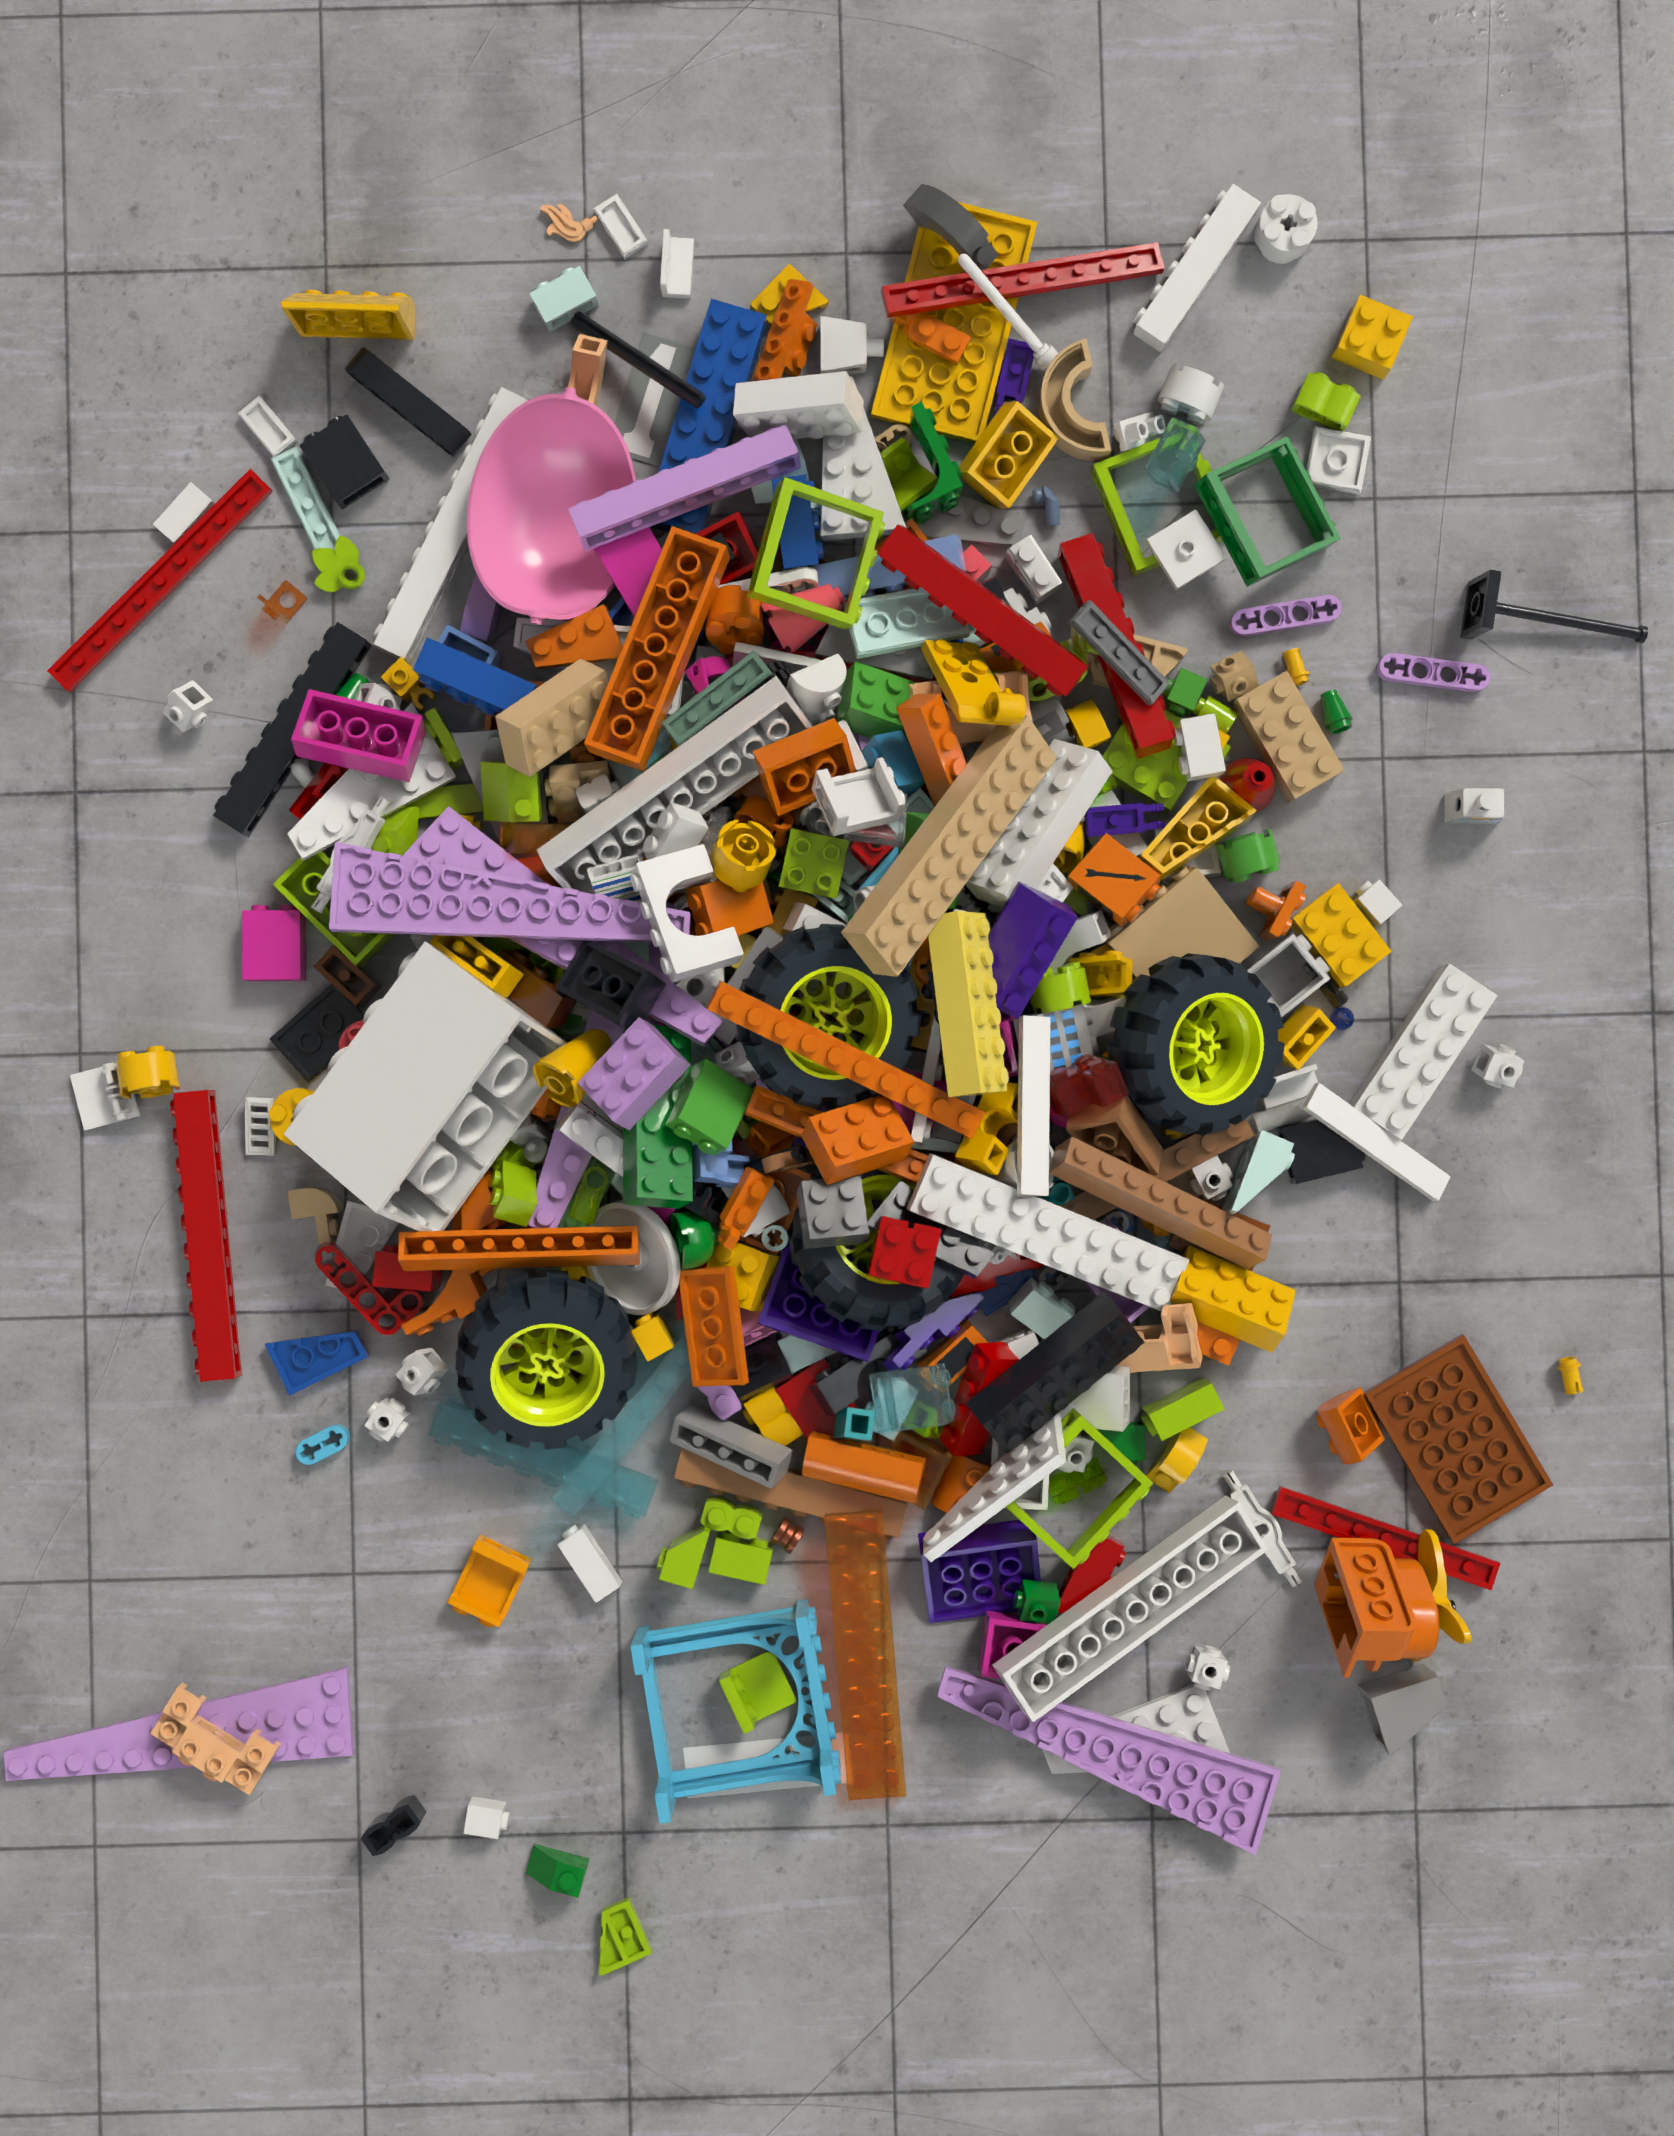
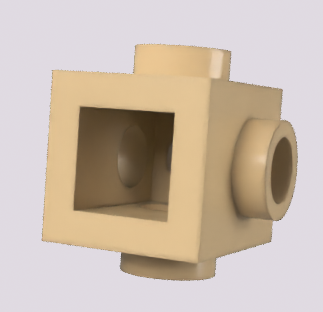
M1242 651L1225 657L1211 665L1213 678L1210 679L1214 691L1217 694L1221 693L1228 702L1259 687L1254 664Z

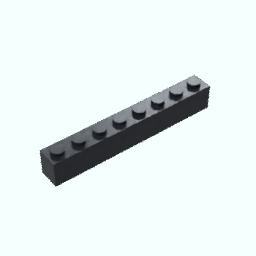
M338 621L334 627L328 628L323 637L325 642L319 651L315 650L311 654L307 663L309 665L303 675L300 674L295 679L292 685L293 691L289 698L281 701L276 711L278 715L272 723L270 722L264 727L261 733L262 740L257 747H253L248 752L245 759L247 763L242 771H237L230 781L231 788L226 796L222 795L217 800L214 806L216 810L213 814L214 817L247 837H250L291 773V765L296 758H299L296 756L291 738L308 690L311 689L336 695L353 676L372 647L365 638Z

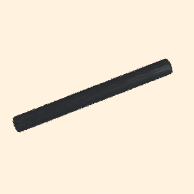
M576 312L571 318L570 323L576 329L587 336L607 340V349L693 407L700 408L705 402L706 396L703 392L582 312Z

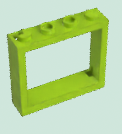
M1190 426L1095 463L1091 469V475L1133 577L1160 567V564L1154 555L1144 558L1109 471L1183 442L1198 480L1201 479L1205 474L1211 472L1212 469L1208 460H1203L1200 453L1202 448L1200 439L1196 433H1192ZM1217 529L1211 531L1217 543L1223 541Z
M784 477L776 486L746 597L844 630L853 626L854 623L857 624L862 613V607L859 606L861 596L866 594L870 579L867 578L869 567H873L877 557V550H874L876 540L881 538L885 523L882 522L884 512ZM792 495L869 522L844 612L767 587Z
M1072 1408L1061 1420L1064 1447L1066 1448L1084 1429L1135 1478L1068 1550L1015 1503L1019 1497L1007 1505L1006 1508L1074 1569L1078 1564H1082L1087 1560L1090 1551L1097 1543L1103 1542L1108 1537L1111 1528L1117 1522L1127 1517L1130 1508L1137 1500L1143 1499L1148 1494L1153 1482L1075 1408Z

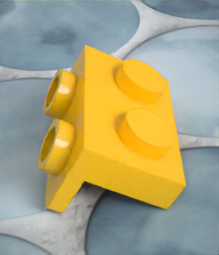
M1105 951L1102 956H1096L1094 953H1080L1078 958H1069L1068 963L1080 961L1081 967L1085 968L1090 997L1125 995L1124 991L1132 983L1133 960L1122 956L1120 951Z

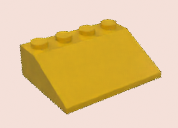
M305 290V293H294L281 301L282 310L301 337L414 340L416 306L411 296L404 293L393 292L390 296H383L371 291L362 292V295H351L349 292L341 290L334 291L333 294H322L318 290Z

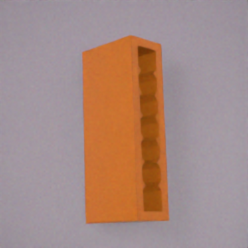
M813 1431L808 1438L802 1476L916 1504L926 1458L861 1442L835 1439L832 1435Z

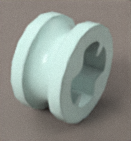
M780 1225L769 1226L762 1234L763 1245L771 1251L782 1250L789 1241L787 1230ZM771 1230L773 1233L776 1230L782 1233L780 1238L783 1242L780 1246H778V1243H775V1246L769 1244L771 1238L768 1236V1233Z

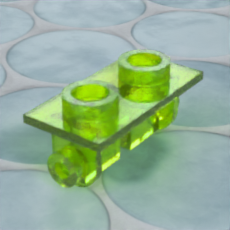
M1096 1457L1086 1464L1084 1472L1073 1470L1072 1473L1063 1472L1054 1475L1049 1479L1048 1490L1055 1505L1059 1503L1064 1505L1080 1497L1076 1488L1081 1486L1084 1493L1087 1494L1103 1487V1483L1108 1480Z

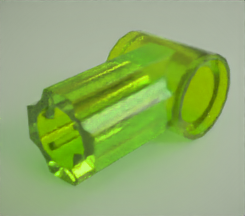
M594 1165L585 1170L568 1217L583 1223L593 1224L609 1182V1175L605 1168ZM591 1171H599L603 1175L604 1182L601 1186L593 1187L588 1183L587 1176Z

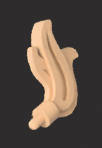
M562 204L557 205L561 212L551 205H542L540 207L541 211L547 214L554 222L547 227V234L549 236L558 234L569 242L576 243L581 241L586 233L594 227L593 224L598 221V217L593 216L590 219L587 217L581 222H576L573 220L570 211Z

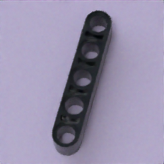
M361 347L344 368L354 380L452 457L457 454L472 435L459 421L365 347Z

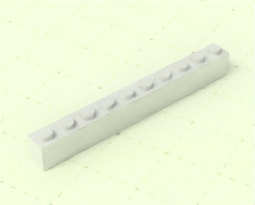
M503 387L500 388L498 394L494 393L488 404L489 412L485 420L481 419L475 430V435L477 436L473 444H469L464 451L462 457L464 463L460 471L456 470L450 480V486L452 487L448 495L440 499L437 507L439 513L435 521H431L428 524L424 533L426 539L422 547H417L412 556L413 565L409 573L405 572L399 583L400 591L396 599L392 598L387 606L386 614L388 615L384 624H379L373 636L375 640L374 645L379 650L397 659L402 657L408 664L411 663L469 546L467 538V505L470 486L478 460L485 445L499 424L508 414L528 401V399Z

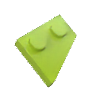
M630 1897L603 1908L600 1938V1977L652 1954L653 1950Z

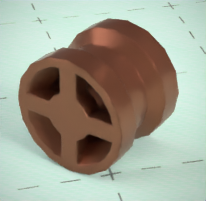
M784 1517L770 1542L774 1545L780 1544L784 1547L785 1552L791 1554L805 1529L801 1526L795 1527L788 1518Z

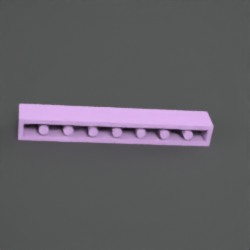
M786 424L772 427L764 433L751 438H743L736 444L715 449L710 454L700 458L689 459L682 465L661 470L656 475L646 479L635 480L628 486L607 491L602 496L589 501H581L575 506L568 508L586 552L800 469L799 452Z

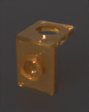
M287 580L280 585L269 600H266L260 594L257 597L265 604L262 608L264 612L274 620L280 617L286 623L292 619L307 601V597ZM285 592H292L296 596V602L290 608H285L280 603V597Z

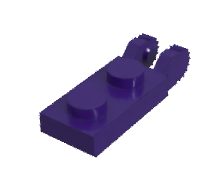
M1008 339L996 397L998 398L993 417L1003 405L1004 399L1018 401L1020 404L1024 402L1034 358V351L1024 341Z
M1143 803L1089 807L1084 815L1085 837L1104 836L1105 833L1108 835H1118L1165 828V822L1162 821L1144 823L1143 812H1160L1164 810V804L1143 805Z

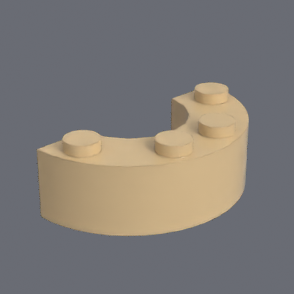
M1086 338L1065 347L1052 360L1041 385L1038 410L1041 422L1059 437L1055 445L1060 450L1077 459L1103 461L1108 459L1111 453L1105 422L1094 423L1083 419L1075 411L1071 402V389L1079 381L1088 378L1093 367Z

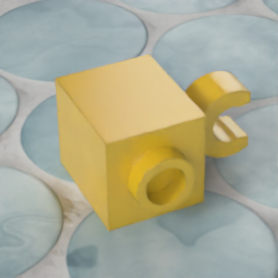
M402 657L381 676L406 703L412 699L413 704L420 711L425 710L420 704L422 696L427 695L433 701L436 699L429 689L423 688L424 683L418 680L419 676Z

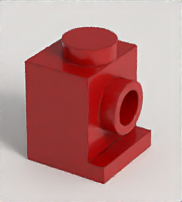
M884 824L881 827H871L850 847L849 853L870 873L895 848L896 843L893 839L896 836ZM878 839L881 842V846L873 848L870 841Z

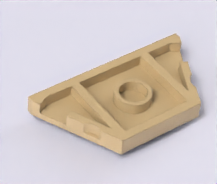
M1133 634L1136 644L1140 643L1142 645L1145 657L1165 678L1185 657L1188 650L1185 647ZM1088 653L1087 660L1090 666L1088 670L1092 684L1109 688L1097 655Z

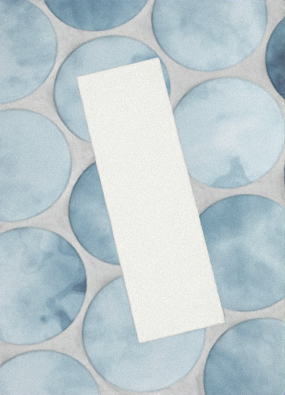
M848 1732L836 1733V1739L831 1741L833 1750H839L841 1784L853 1783ZM813 1735L796 1737L797 1741L803 1746L810 1747L815 1744ZM784 1738L683 1748L685 1769L756 1757L775 1748ZM788 1745L785 1748L786 1754L790 1753L793 1750L794 1754H798L799 1752H797L792 1745ZM777 1781L688 1796V1798L820 1785L808 1781Z

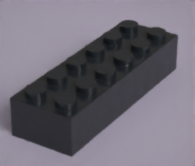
M1102 1292L966 1404L982 1426L1008 1454L1036 1430L1042 1428L1057 1413L1064 1410L1079 1395L1090 1389L1105 1374L1111 1372L1116 1365L1133 1354L1145 1342L1117 1305L1105 1292Z

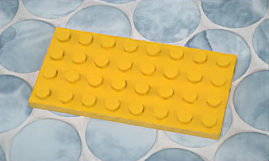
M958 202L989 234L987 240L998 253L996 259L987 269L1028 263L1038 222ZM918 227L905 282L966 273V271L958 262L959 254L943 237L930 229ZM1019 297L1005 299L1016 310ZM992 302L926 312L971 337V342L958 365H954L908 340L907 336L902 333L903 327L894 323L871 411V418L911 427V406L922 401L925 409L930 408L937 422L934 428L937 434H943L946 437L975 444L986 428L1012 325Z

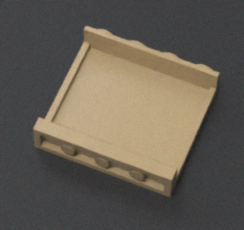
M1190 865L1180 867L1172 874L1171 877L1173 879L1165 886L1163 884L1160 885L1159 893L1153 900H1147L1140 906L1142 911L1132 923L1127 921L1123 927L1117 923L1113 924L1109 928L1112 937L1103 942L1109 945L1113 951H1120L1122 956L1133 960L1132 975L1135 978L1141 974L1150 976L1148 968L1171 956L1182 957L1187 953L1227 958L1241 963L1260 947L1197 867Z

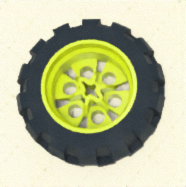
M820 924L818 928L812 929L801 927L782 935L783 940L771 949L767 946L752 962L755 967L749 978L742 980L741 991L788 1014L789 1008L792 1005L801 1004V1013L795 1016L796 1018L830 1035L842 1033V1041L904 1071L914 1054L910 1047L913 1037L920 1035L922 1015L917 1010L916 999L919 996L912 975L905 968L898 977L873 974L841 932L845 926L839 924ZM826 972H834L833 978L826 985ZM813 979L819 980L818 989L815 992L808 993L806 991L808 982ZM841 982H847V991L843 995H836V986ZM797 988L804 994L801 999L792 996ZM867 990L869 999L859 1002L852 1001L854 997ZM852 1009H859V1017L855 1021H847V1014ZM822 1010L825 1013L832 1014L836 1021L826 1020L819 1011ZM736 1024L738 1040L742 1043L746 1053L745 1057L754 1070L778 1095L783 1094L795 1104L814 1109L820 1105H830L833 1109L857 1103V1099L868 1094L871 1097L879 1094ZM851 1028L864 1034L863 1039L858 1044L848 1035L852 1032Z
M1187 953L1182 957L1171 956L1155 963L1148 968L1150 976L1139 975L1124 991V994L1128 997L1124 1006L1115 1007L1109 1027L1115 1028L1114 1042L1107 1043L1108 1063L1112 1068H1116L1119 1073L1113 1079L1119 1091H1125L1141 1117L1153 1125L1186 1135L1195 1133L1204 1136L1222 1132L1229 1128V1123L1236 1125L1257 1110L1254 1104L1258 1098L1268 1097L1277 1080L1272 1077L1275 1064H1282L1285 1045L1283 1042L1278 1041V1030L1284 1028L1279 1008L1275 1003L1268 1002L1272 994L1256 974L1249 973L1242 964L1227 958ZM1207 1004H1209L1210 1007H1209V1009L1205 1012V1009H1206V1007H1207ZM1178 1047H1181L1183 1051L1182 1054L1180 1053ZM1197 1069H1199V1071H1200V1073H1201V1075H1202V1077H1201L1200 1079H1199V1075H1198Z
M878 1169L857 1175L861 1176L867 1221L874 1214L871 1199L881 1200L882 1204L902 1179ZM821 1174L817 1178H813V1180L823 1179ZM902 1180L913 1190L915 1189L916 1185L905 1180ZM797 1204L791 1222L793 1235L789 1241L792 1263L799 1266L802 1274L799 1281L811 1298L817 1296L827 1305L824 1311L841 1322L848 1318L859 1322L858 1325L861 1329L882 1331L885 1326H895L901 1329L918 1323L931 1312L934 1313L950 1297L965 1275L935 1259L929 1289L866 1276L867 1274L857 1269V1264L862 1263L867 1267L869 1266L871 1252L868 1250L873 1248L876 1231L869 1230L867 1242L854 1244V1249L851 1250L846 1249L843 1245L804 1249ZM854 1256L855 1260L852 1262L847 1259Z
M545 1269V1277L530 1278L529 1271L508 1277L506 1287L499 1290L496 1286H493L475 1301V1311L464 1317L459 1330L457 1351L455 1352V1370L458 1377L457 1386L465 1406L475 1410V1420L490 1433L496 1435L502 1430L506 1432L507 1442L529 1448L531 1441L544 1442L546 1450L566 1447V1439L579 1436L581 1441L586 1440L603 1429L602 1420L605 1417L611 1421L617 1417L628 1401L627 1391L635 1385L638 1364L635 1340L628 1323V1315L616 1298L605 1295L603 1286L585 1276H581L579 1281L569 1279L568 1271ZM558 1328H559V1329H564V1330H567V1331H565V1332L559 1331ZM515 1343L523 1345L519 1349H513L510 1346ZM553 1343L556 1344L559 1348L556 1349L554 1346H552ZM574 1350L581 1352L577 1356H571ZM515 1363L513 1367L505 1371L501 1368V1365ZM570 1368L582 1375L576 1379L570 1373ZM538 1380L539 1384H544V1390L535 1389Z

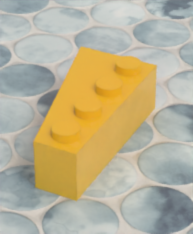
M1216 776L1210 777L1143 851L1139 859L1160 874V881H1162L1180 867L1186 865L1246 825L1257 810Z

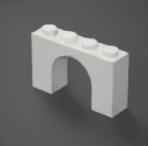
M704 844L638 862L630 875L632 887L635 892L639 891L642 902H640L642 915L645 919H649L652 927L650 936L655 947L659 946L662 954L660 958L662 970L665 975L669 974L672 983L739 963L744 955L734 927L702 936H693L678 930L671 923L667 915L666 900L673 892L710 880L714 871Z
M1102 910L1077 918L1049 966L1052 967L1053 972L1058 971V967L1067 964L1069 958H1072L1076 952L1101 944L1112 937ZM1117 995L1104 1000L1091 999V1003L1083 1005L1084 1008L1090 1007L1093 1024L1087 1025L1090 1037H1098L1115 1031V1028L1109 1027L1115 1007H1123L1128 997L1126 995Z

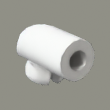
M299 757L291 765V772L298 782L306 788L315 775L309 769V761Z

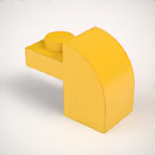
M1086 700L1065 710L1070 721L1066 725L1069 737L1075 735L1079 746L1092 749L1110 740V732L1093 700Z
M1191 1427L1173 1435L1167 1443L1164 1454L1148 1469L1146 1476L1153 1483L1170 1493L1179 1483L1182 1485L1193 1472L1203 1455L1208 1439Z

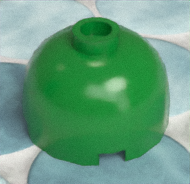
M679 1211L670 1215L669 1231L678 1249L680 1270H691L701 1267L709 1261L714 1252V1245L719 1243L716 1240L718 1236L716 1227L711 1228V1224L707 1219L693 1211Z

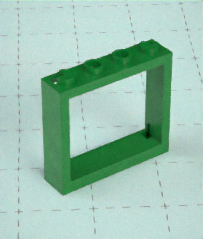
M1288 436L1205 474L1194 484L1246 587L1327 549L1341 539L1335 528V523L1331 520L1324 507L1322 498L1318 495L1311 482L1310 474L1305 470L1298 457L1297 450L1294 449ZM1272 458L1316 543L1271 565L1265 566L1221 481Z

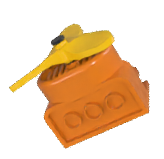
M1424 1529L1420 1534L1418 1561L1394 1558L1390 1547L1378 1539L1331 1538L1314 1582V1587L1344 1678L1350 1677L1357 1660H1364L1367 1670L1369 1672H1376L1382 1661L1410 1659L1411 1662H1420L1421 1659L1430 1657L1438 1643L1439 1628L1460 1644L1471 1643V1633L1464 1620L1456 1612L1455 1602L1447 1598V1577L1438 1536L1432 1529ZM1334 1574H1338L1340 1579L1336 1578Z

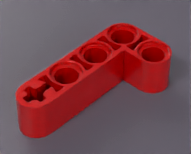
M324 1242L316 1248L315 1263L317 1267L380 1334H394L402 1327V1324L408 1322L421 1310L423 1301L419 1290L399 1289L387 1299L377 1287H372L370 1279L334 1242ZM326 1251L328 1254L332 1251L334 1252L333 1258L338 1264L336 1270L330 1260L322 1261V1252ZM350 1271L356 1275V1280L351 1284H344L339 1279L340 1275ZM369 1292L374 1294L376 1299L371 1305H363L359 1301L360 1296ZM407 1294H412L417 1297V1302L411 1307H406L402 1305L401 1299ZM392 1314L395 1317L392 1325L383 1326L379 1323V1318L382 1315Z

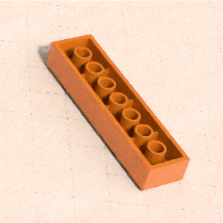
M671 526L584 741V745L590 753L641 772L645 771L662 728L661 722L665 720L729 562L730 555L726 545Z

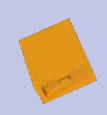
M481 1534L472 1548L473 1551L447 1603L452 1605V1609L459 1614L468 1615L469 1613L478 1617V1622L490 1628L494 1626L500 1627L533 1559Z

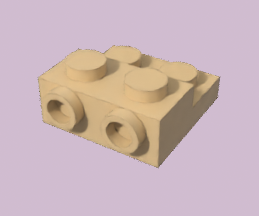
M608 760L549 766L550 778L545 779L546 796H553V799H549L551 816H557L558 823L576 822L586 815L576 795V789L586 783H592L593 779L603 774L611 781Z

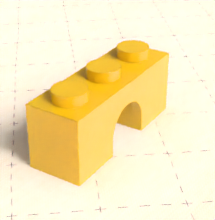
M1008 1082L1007 1091L982 1095L978 1108L986 1113L972 1139L964 1136L955 1155L966 1168L975 1172L998 1176L1009 1149L996 1138V1134L1001 1127L1008 1123L1018 1124V1084Z

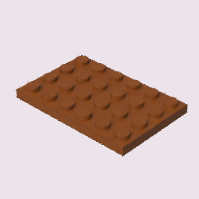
M1459 1335L1363 1392L1453 1544H1456L1553 1486V1483L1465 1335Z

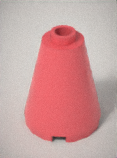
M830 584L791 594L841 612L843 611L841 604L846 602L838 586L832 589ZM767 603L761 604L764 612L766 611L769 617L768 620L777 638L787 653L797 651L827 625L826 623Z

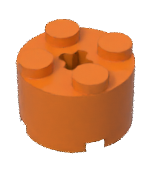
M727 585L718 588L705 619L706 637L714 646L718 647V651L722 654H732L736 642L760 646L763 641L764 614L761 605L763 602L746 597L748 591L741 590L739 585Z

